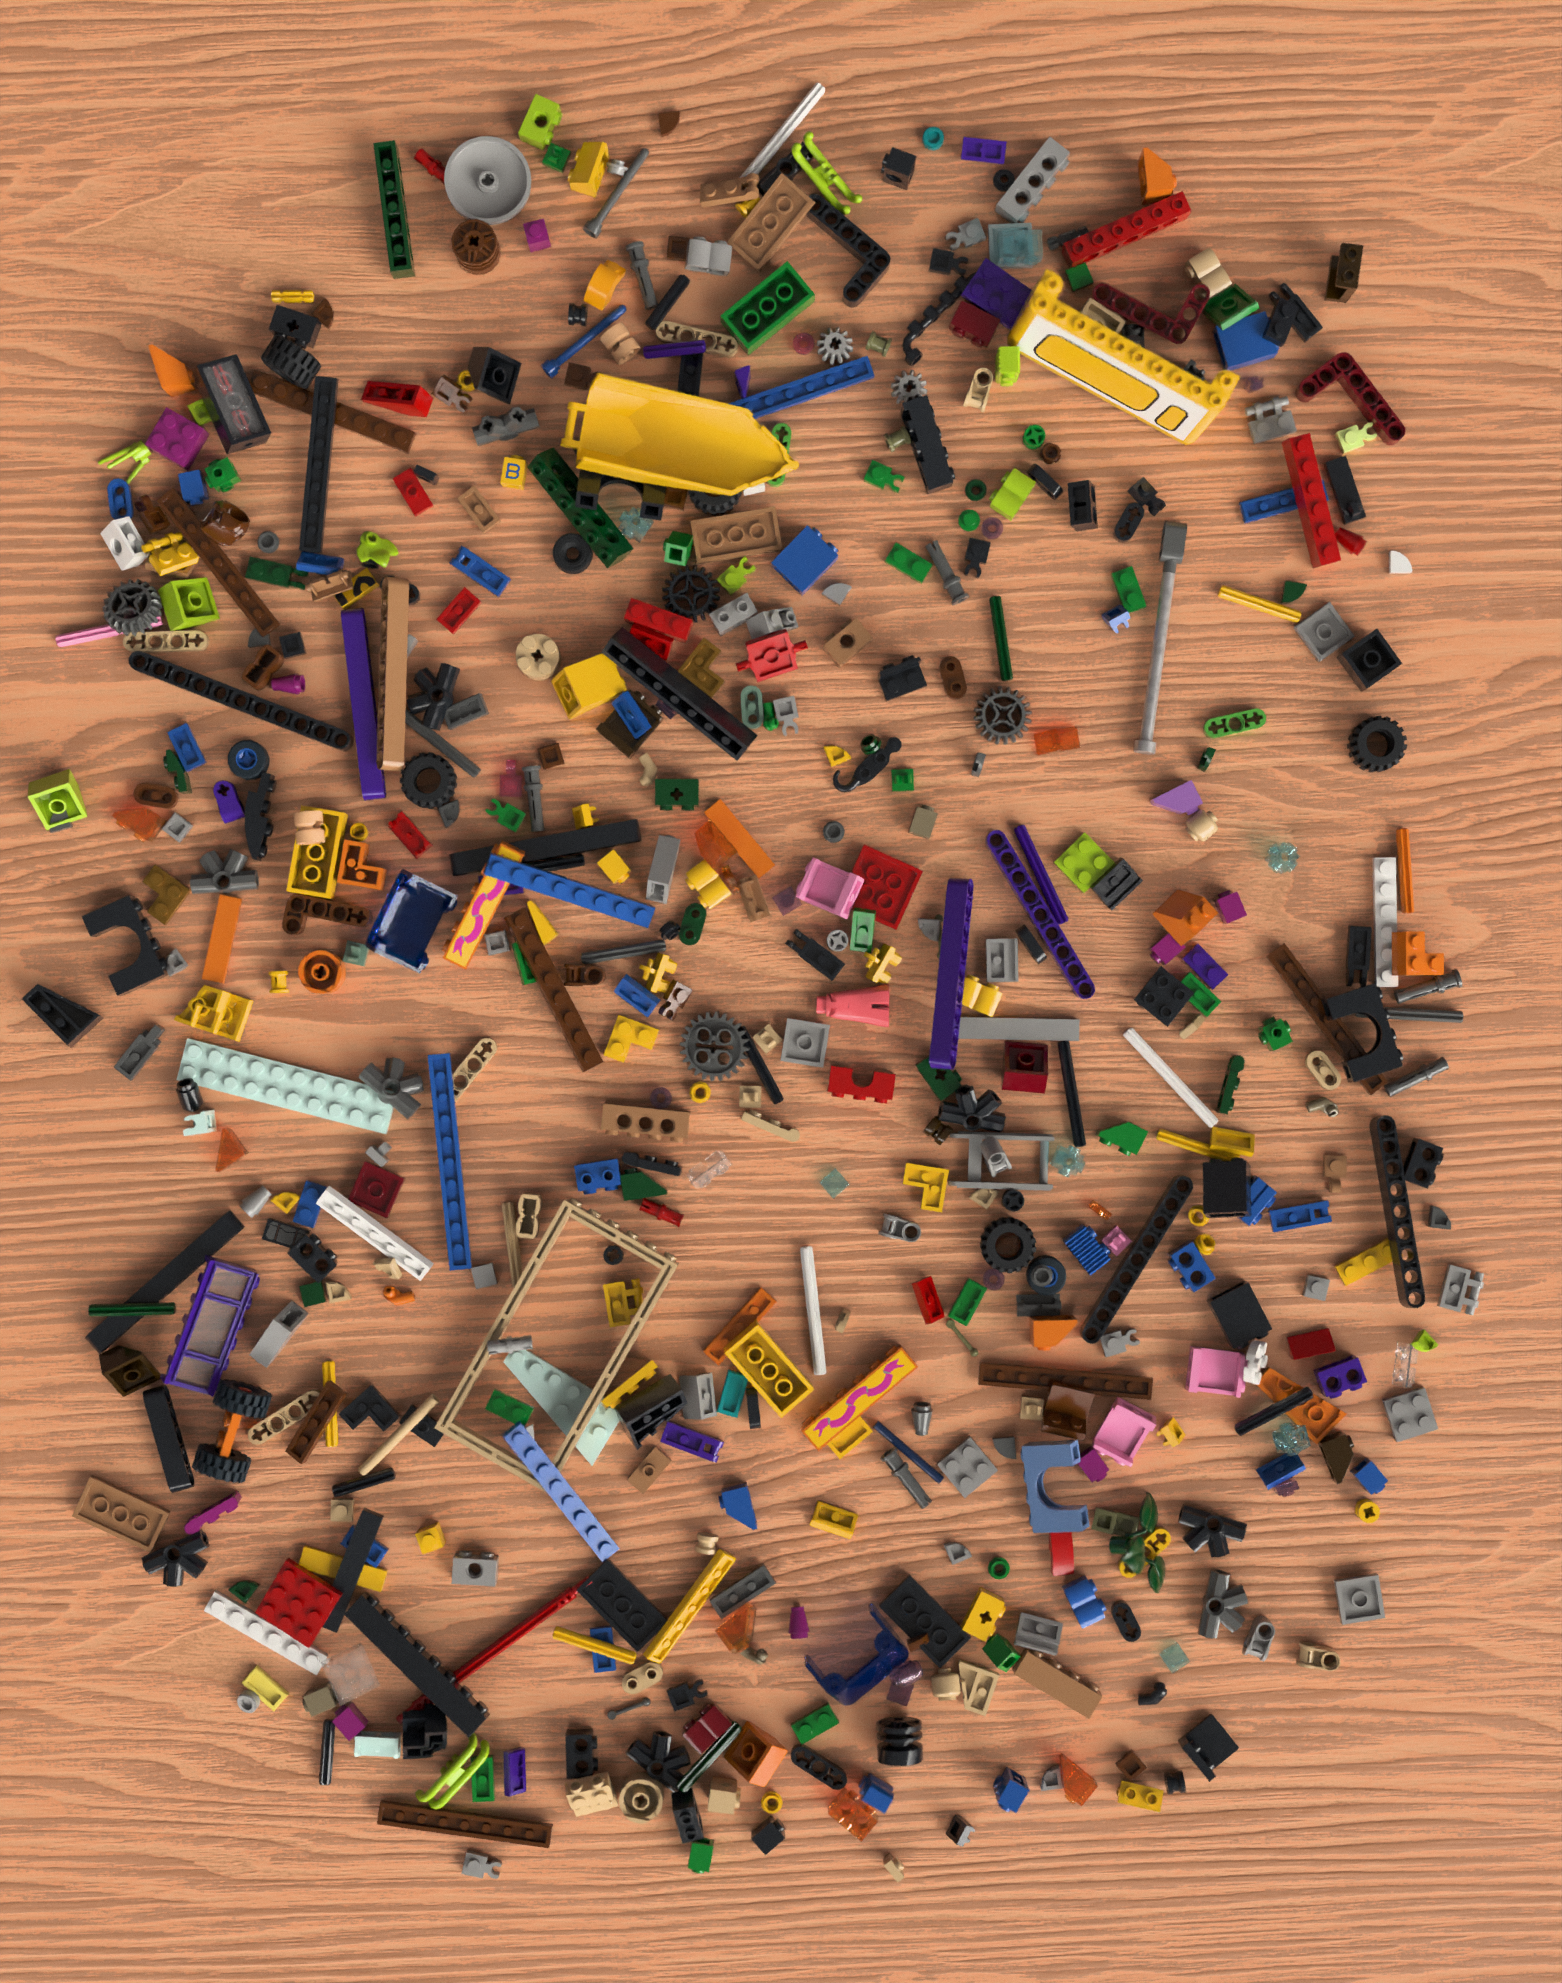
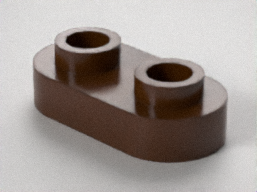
M949 656L941 661L939 671L946 695L953 700H958L965 695L967 685L960 661L955 657ZM947 664H953L954 670L949 671L946 667ZM958 684L960 690L956 692L952 689V686Z
M141 783L134 789V798L142 805L171 809L178 803V794L170 787ZM145 791H149L150 796L148 798H144L143 793ZM167 794L171 796L169 802H166L164 799Z

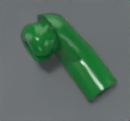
M773 702L763 703V726L766 730L772 731L779 725L778 720L775 718Z

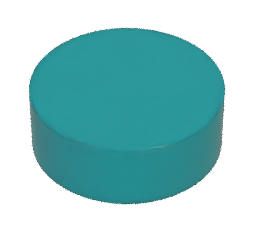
M937 127L927 128L922 137L924 147L931 151L941 148L944 142L942 130Z

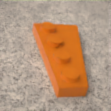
M1270 1367L1262 1373L1260 1384L1257 1385L1274 1403L1303 1389L1302 1386ZM1313 1394V1399L1285 1413L1316 1445L1347 1415V1413Z

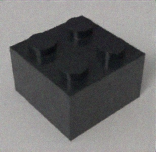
M1375 629L1336 657L1361 692L1402 664L1378 629Z

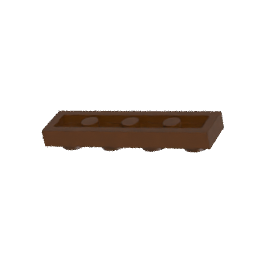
M333 1381L326 1382L285 1451L300 1464L306 1463L347 1395Z

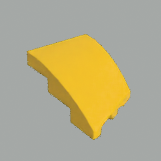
M204 985L197 996L188 1002V1007L180 1015H176L174 1021L240 1042L253 1001Z

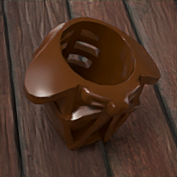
M226 500L215 501L211 511L202 520V525L199 529L215 543L222 546H231L245 535L249 528L250 519L243 510Z

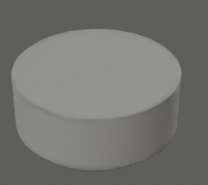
M245 1690L237 1698V1704L242 1711L253 1713L260 1705V1698L255 1692Z

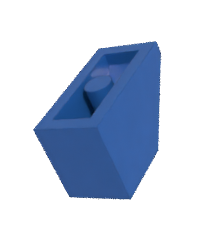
M747 1483L722 1489V1495L718 1496L721 1509L725 1508L727 1515L749 1528L757 1529L758 1524Z

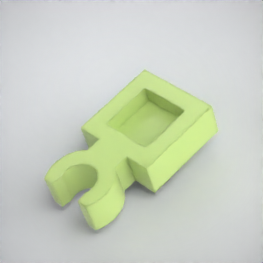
M1373 423L1365 424L1361 430L1358 429L1357 425L1336 432L1335 436L1342 454L1364 446L1363 439L1366 441L1373 440L1377 434L1369 435L1366 431L1373 426Z

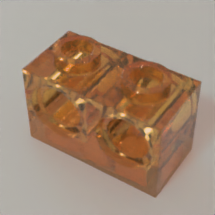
M844 1787L828 1806V1814L861 1842L878 1822L876 1809L861 1802L860 1796L852 1789L848 1791ZM843 1802H849L852 1805L847 1810L840 1807ZM860 1816H866L868 1821L862 1824L857 1819Z

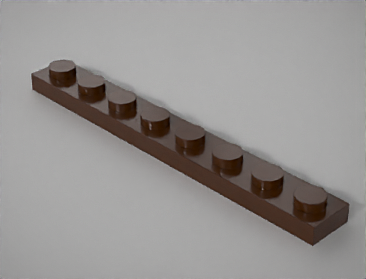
M254 370L249 383L255 395L312 416L313 392ZM339 402L336 403L335 426L409 454L416 436L414 431Z
M172 488L160 497L157 503L261 636L264 638L281 625L221 547L199 529L202 525L200 520L179 493Z
M525 907L504 917L582 1072L602 1063L603 1060Z
M1283 943L1266 956L1343 1061L1366 1054L1341 1018L1327 1020L1321 1000L1326 998L1286 944ZM1382 1073L1359 1080L1369 1095H1372L1388 1083Z
M979 1363L978 1385L1050 1391L1052 1383H1059L1094 1391L1095 1395L1152 1399V1377Z
M384 1800L380 1801L377 1819L378 1825L543 1848L550 1847L553 1824L442 1808L432 1809L427 1806Z

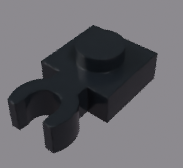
M933 248L929 272L950 276L951 270H955L958 275H965L966 270L961 269L959 264H967L968 258L959 257L954 259V252Z
M1144 477L1128 490L1129 494L1142 507L1145 504L1148 506V510L1153 516L1166 506L1162 499L1155 496L1158 492Z
M969 538L965 560L970 561V564L965 568V576H968L970 569H975L977 571L976 578L980 577L981 567L979 564L986 565L991 542Z
M703 1679L696 1680L691 1687H689L686 1681L667 1689L674 1712L695 1704L694 1697L703 1698L707 1696V1690L702 1692L697 1690V1687L704 1683Z

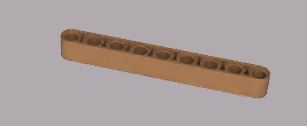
M386 576L382 581L376 762L379 770L401 771L404 765L409 582L407 579Z

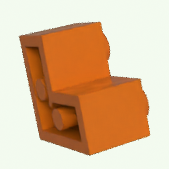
M344 840L337 883L384 891L387 870L366 865L369 844Z
M1425 931L1391 932L1392 976L1444 975V953H1425Z

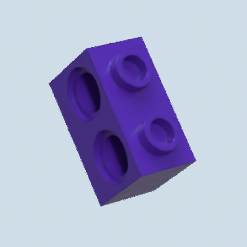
M1355 1355L1313 1370L1322 1395L1330 1397V1399L1341 1396L1342 1391L1348 1389L1350 1391L1358 1390L1363 1387L1362 1384L1367 1382L1359 1358ZM1350 1369H1354L1356 1372L1355 1377L1348 1380L1347 1372ZM1329 1377H1335V1384L1332 1387H1327L1326 1385Z

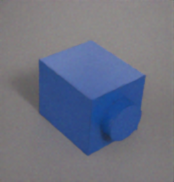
M200 470L178 474L182 497L185 502L190 503V505H200L203 503V500L209 499L205 477Z
M1367 1457L1350 1471L1371 1495L1381 1492L1385 1488V1483L1388 1482L1375 1464Z

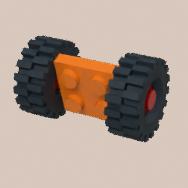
M219 1380L213 1403L216 1406H220L219 1408L226 1409L222 1420L224 1428L219 1430L217 1434V1446L207 1443L198 1445L192 1468L195 1471H199L200 1474H205L207 1477H213L216 1480L231 1481L232 1483L245 1482L251 1458L231 1448L242 1415L252 1416L253 1418H265L272 1398L271 1393L241 1381Z

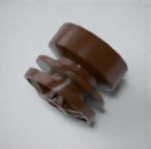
M472 219L459 224L454 230L451 238L452 249L460 267L468 273L484 275L497 266L501 256L500 245L491 226L484 221ZM475 242L479 245L475 247V245H472L471 243Z

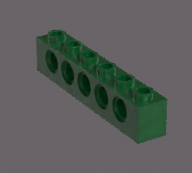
M395 140L373 143L390 272L394 279L415 277L399 149Z
M554 447L537 454L527 468L607 569L622 562L634 549L598 503L597 510L575 507L579 478Z

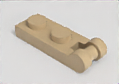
M750 1109L749 1113L744 1111L741 1118L742 1121L791 1142H796L800 1137L799 1131L795 1128L787 1130L780 1127L782 1123L770 1118L769 1121L761 1118L762 1114Z

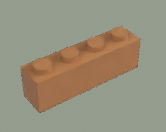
M1024 1648L1020 1655L1021 1658L1012 1668L1014 1674L1090 1719L1103 1697L1099 1691L1100 1687L1091 1681L1087 1683L1080 1679L1081 1676L1073 1670L1067 1672L1062 1669V1664L1052 1658L1050 1661L1043 1657L1044 1654L1042 1652Z

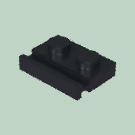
M1119 858L1090 888L1110 910H1113L1143 880L1123 858Z

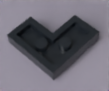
M373 1384L339 1413L352 1430L370 1416L384 1432L401 1417Z

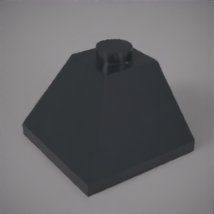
M473 347L468 371L476 390L503 403L510 404L522 363L490 347Z

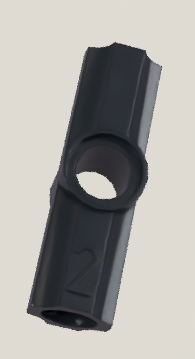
M802 142L800 151L805 159L811 162L814 157L805 146V143ZM792 152L785 158H781L777 165L759 181L757 188L762 196L765 195L780 176L782 168H788L791 171L788 174H784L791 181L802 170L793 157Z

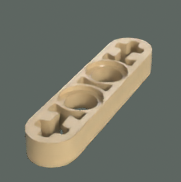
M662 321L656 329V336L663 343L683 342L680 336L683 332L688 331L693 336L691 341L702 340L706 336L713 339V345L706 347L705 353L731 358L738 351L736 339L728 335L670 321ZM668 327L669 332L675 333V329H678L677 340H674L673 334H667L666 337H663L660 330ZM717 339H720V344L727 345V342H731V346L734 349L726 352L725 347L719 346V350H716Z
M197 630L145 632L144 634L137 632L136 636L132 635V633L128 636L125 635L123 645L132 653L135 651L144 653L196 652L207 649L209 638L205 633ZM186 635H189L188 639L196 640L197 636H200V638L204 639V642H201L200 646L193 642L188 643ZM154 636H158L161 639V644L157 648H152L150 645V640ZM175 636L182 637L183 642L179 647L172 646L171 641ZM133 637H135L138 641H144L146 648H144L143 644H135V648H133L129 641H133Z
M491 1038L481 1039L452 1074L454 1089L459 1091L458 1095L454 1092L455 1103L497 1052L498 1046L495 1040ZM491 1042V1049L493 1050L492 1052H485L483 1057L487 1059L483 1061L475 1052L481 1053L484 1050L482 1044ZM471 1058L478 1059L480 1063L479 1068L475 1071L470 1070L468 1067V1061ZM457 1075H463L466 1078V1084L463 1087L455 1085L454 1079Z
M312 1389L249 1429V1441L255 1445H260L304 1418L309 1412L306 1411V1408L310 1410L314 1403H311L306 1408L303 1403L311 1398L310 1394L313 1397L318 1396L321 1391ZM293 1405L299 1406L301 1409L300 1416L293 1417L289 1412L290 1407ZM273 1417L282 1419L283 1425L281 1428L276 1429L272 1426L271 1420ZM267 1426L268 1431L262 1434V1439L254 1437L255 1429L261 1431Z

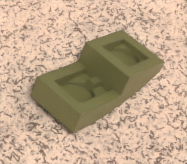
M1096 1507L1091 1529L1125 1537V1533L1137 1531L1140 1517Z

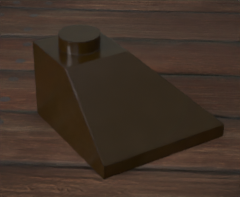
M118 1345L99 1354L103 1376L123 1397L161 1379V1374L141 1351Z

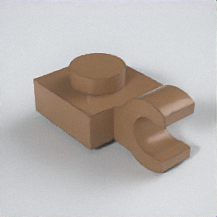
M1323 1155V1177H1329V1192L1341 1193L1340 1178H1346L1347 1156Z

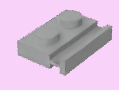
M1018 938L986 939V982H1019Z
M1021 1612L1013 1645L1056 1656L1063 1623Z

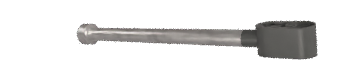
M1165 521L1163 526L1159 561L1164 562L1140 740H1135L1134 752L1152 755L1156 751L1157 743L1152 741L1176 566L1181 564L1183 560L1187 533L1186 523Z

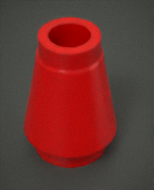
M1341 527L1335 533L1336 541L1351 555L1355 554L1358 556L1367 543L1363 539L1364 536Z

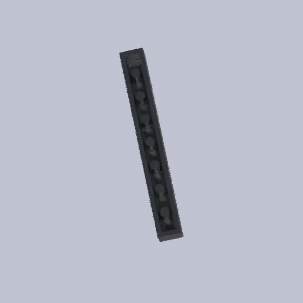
M623 627L611 637L602 650L605 656L736 761L740 759L758 736Z
M367 1592L361 1595L344 1615L469 1738L490 1716L488 1707L482 1701L477 1702L472 1697V1691L465 1685L461 1686L456 1681V1675L450 1670L446 1671L441 1666L442 1662L433 1654L430 1655L425 1650L426 1646L420 1640H415L405 1625L397 1623L394 1620V1614L388 1609L384 1610L379 1605L380 1601L375 1595L368 1594Z

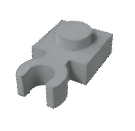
M978 218L959 225V233L949 232L945 236L946 240L953 238L956 241L955 244L950 245V251L958 249L961 243H964L965 248H968L986 240Z
M790 696L773 700L778 722L784 721L782 726L783 735L787 736L786 728L792 726L795 734H797L798 726L793 722V719L799 718L795 697Z
M1128 1329L1124 1335L1121 1334L1120 1330L1103 1334L1100 1342L1105 1357L1126 1352L1125 1345L1127 1344L1131 1346L1140 1344L1139 1340H1130V1335L1136 1333V1329Z
M467 1850L461 1874L483 1879L484 1873H488L491 1878L497 1879L500 1873L493 1871L492 1867H501L502 1861L494 1859L490 1862L487 1861L488 1854Z

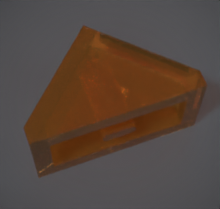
M222 1128L216 1172L225 1171L249 1153L231 1128Z

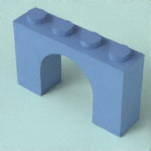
M1078 1440L1029 1442L1023 1445L1020 1456L1024 1462L1025 1471L1023 1478L1024 1482L1027 1483L1028 1492L1026 1500L1030 1506L1029 1523L1033 1528V1533L1082 1532L1088 1528L1087 1505L1057 1504L1048 1497L1043 1485L1044 1474L1049 1467L1074 1466L1081 1462Z

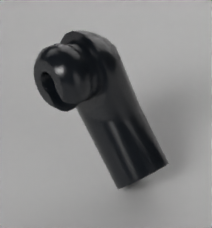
M1157 1682L1154 1684L1155 1690L1151 1694H1138V1705L1158 1704L1167 1695L1165 1684Z

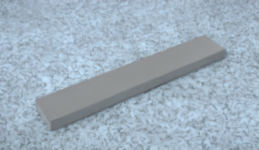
M961 1017L958 1039L1079 1041L1080 1019Z

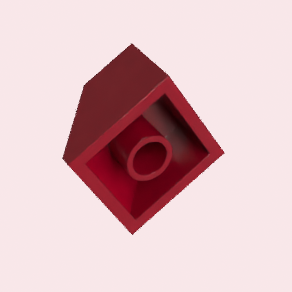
M1005 1041L1002 1065V1090L1045 1094L1048 1080V1045Z

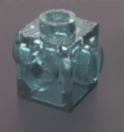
M632 507L630 511L625 509L618 519L622 522L618 528L622 530L621 533L630 540L633 538L640 543L654 521L648 518H641V508L639 507L637 509Z
M1282 842L1272 845L1267 851L1269 855L1264 860L1269 863L1268 867L1271 870L1282 874L1286 871L1290 873L1298 865L1296 860L1300 856L1296 853L1298 850L1289 842L1287 844ZM1283 853L1288 857L1287 861L1282 860L1281 855Z
M1058 1145L1050 1165L1058 1168L1057 1173L1069 1178L1070 1174L1076 1176L1077 1173H1081L1086 1161H1083L1084 1156L1080 1154V1149L1071 1145L1068 1148ZM1071 1158L1072 1162L1069 1165H1067V1159Z
M1291 1422L1279 1425V1429L1272 1432L1277 1453H1287V1456H1293L1311 1446L1305 1425H1292Z

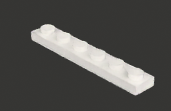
M1396 857L1372 858L1374 979L1377 987H1398V976H1392L1391 933L1397 932Z
M328 1186L316 1202L317 1205L387 1257L395 1258L399 1266L421 1281L433 1266V1262L331 1186Z
M217 1590L213 1593L204 1609L208 1614L315 1675L319 1673L329 1655L313 1645L307 1648L257 1615L254 1611Z

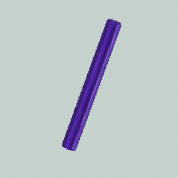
M1022 824L1015 827L1014 832L1058 924L1067 922L1068 916L1025 825Z

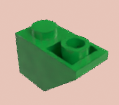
M1125 1121L1098 1130L1095 1135L1100 1137L1099 1142L1109 1147L1113 1143L1119 1146V1152L1130 1156L1131 1153L1138 1154L1148 1131Z

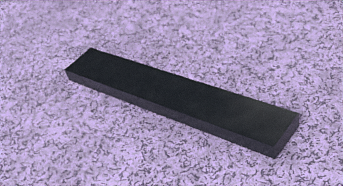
M363 1508L332 1585L343 1594L323 1628L335 1633L338 1632L384 1515Z

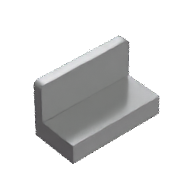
M706 1372L698 1375L679 1376L680 1388L687 1401V1404L682 1408L684 1419L702 1420L717 1416L712 1373Z

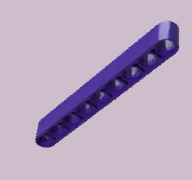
M364 608L341 610L362 796L364 801L386 798L384 770H379L376 762L378 717Z
M991 831L985 839L988 850L1073 993L1080 999L1092 997L1095 992L1094 983L1007 837L1002 831ZM992 835H998L1001 838L1000 846H993L991 844L990 837ZM1008 853L1012 856V863L1010 865L1002 863V854ZM1014 872H1020L1023 875L1022 883L1017 884L1013 881L1012 875ZM1030 890L1034 893V900L1032 902L1024 900L1023 894L1025 891ZM1037 909H1042L1045 912V919L1043 921L1035 918L1034 913ZM1049 927L1056 930V937L1053 940L1048 939L1045 934ZM1059 946H1064L1067 949V956L1065 958H1060L1057 955V948ZM1070 965L1078 967L1079 971L1075 977L1068 974V967ZM1082 983H1086L1090 988L1087 995H1082L1079 992V986Z
M949 878L947 883L929 1056L931 1068L954 1069L956 1065L974 891L972 879Z

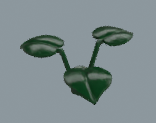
M1146 1492L1139 1515L1143 1528L1133 1533H1125V1537L1112 1536L1109 1542V1549L1111 1553L1124 1554L1121 1561L1128 1565L1135 1574H1140L1145 1562H1148L1150 1565L1148 1569L1149 1584L1155 1593H1159L1165 1578L1164 1560L1161 1556H1155L1154 1560L1145 1557V1541L1142 1536H1138L1145 1534L1147 1531L1153 1533L1158 1522L1156 1502L1152 1495Z

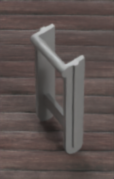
M967 1131L950 1133V1138H969L968 1181H948V1185L957 1186V1188L1044 1191H1051L1053 1189V1185L1048 1184L1049 1141H1054L1052 1134ZM994 1137L1002 1140L1040 1141L1039 1183L981 1181L982 1152L980 1145L982 1139Z

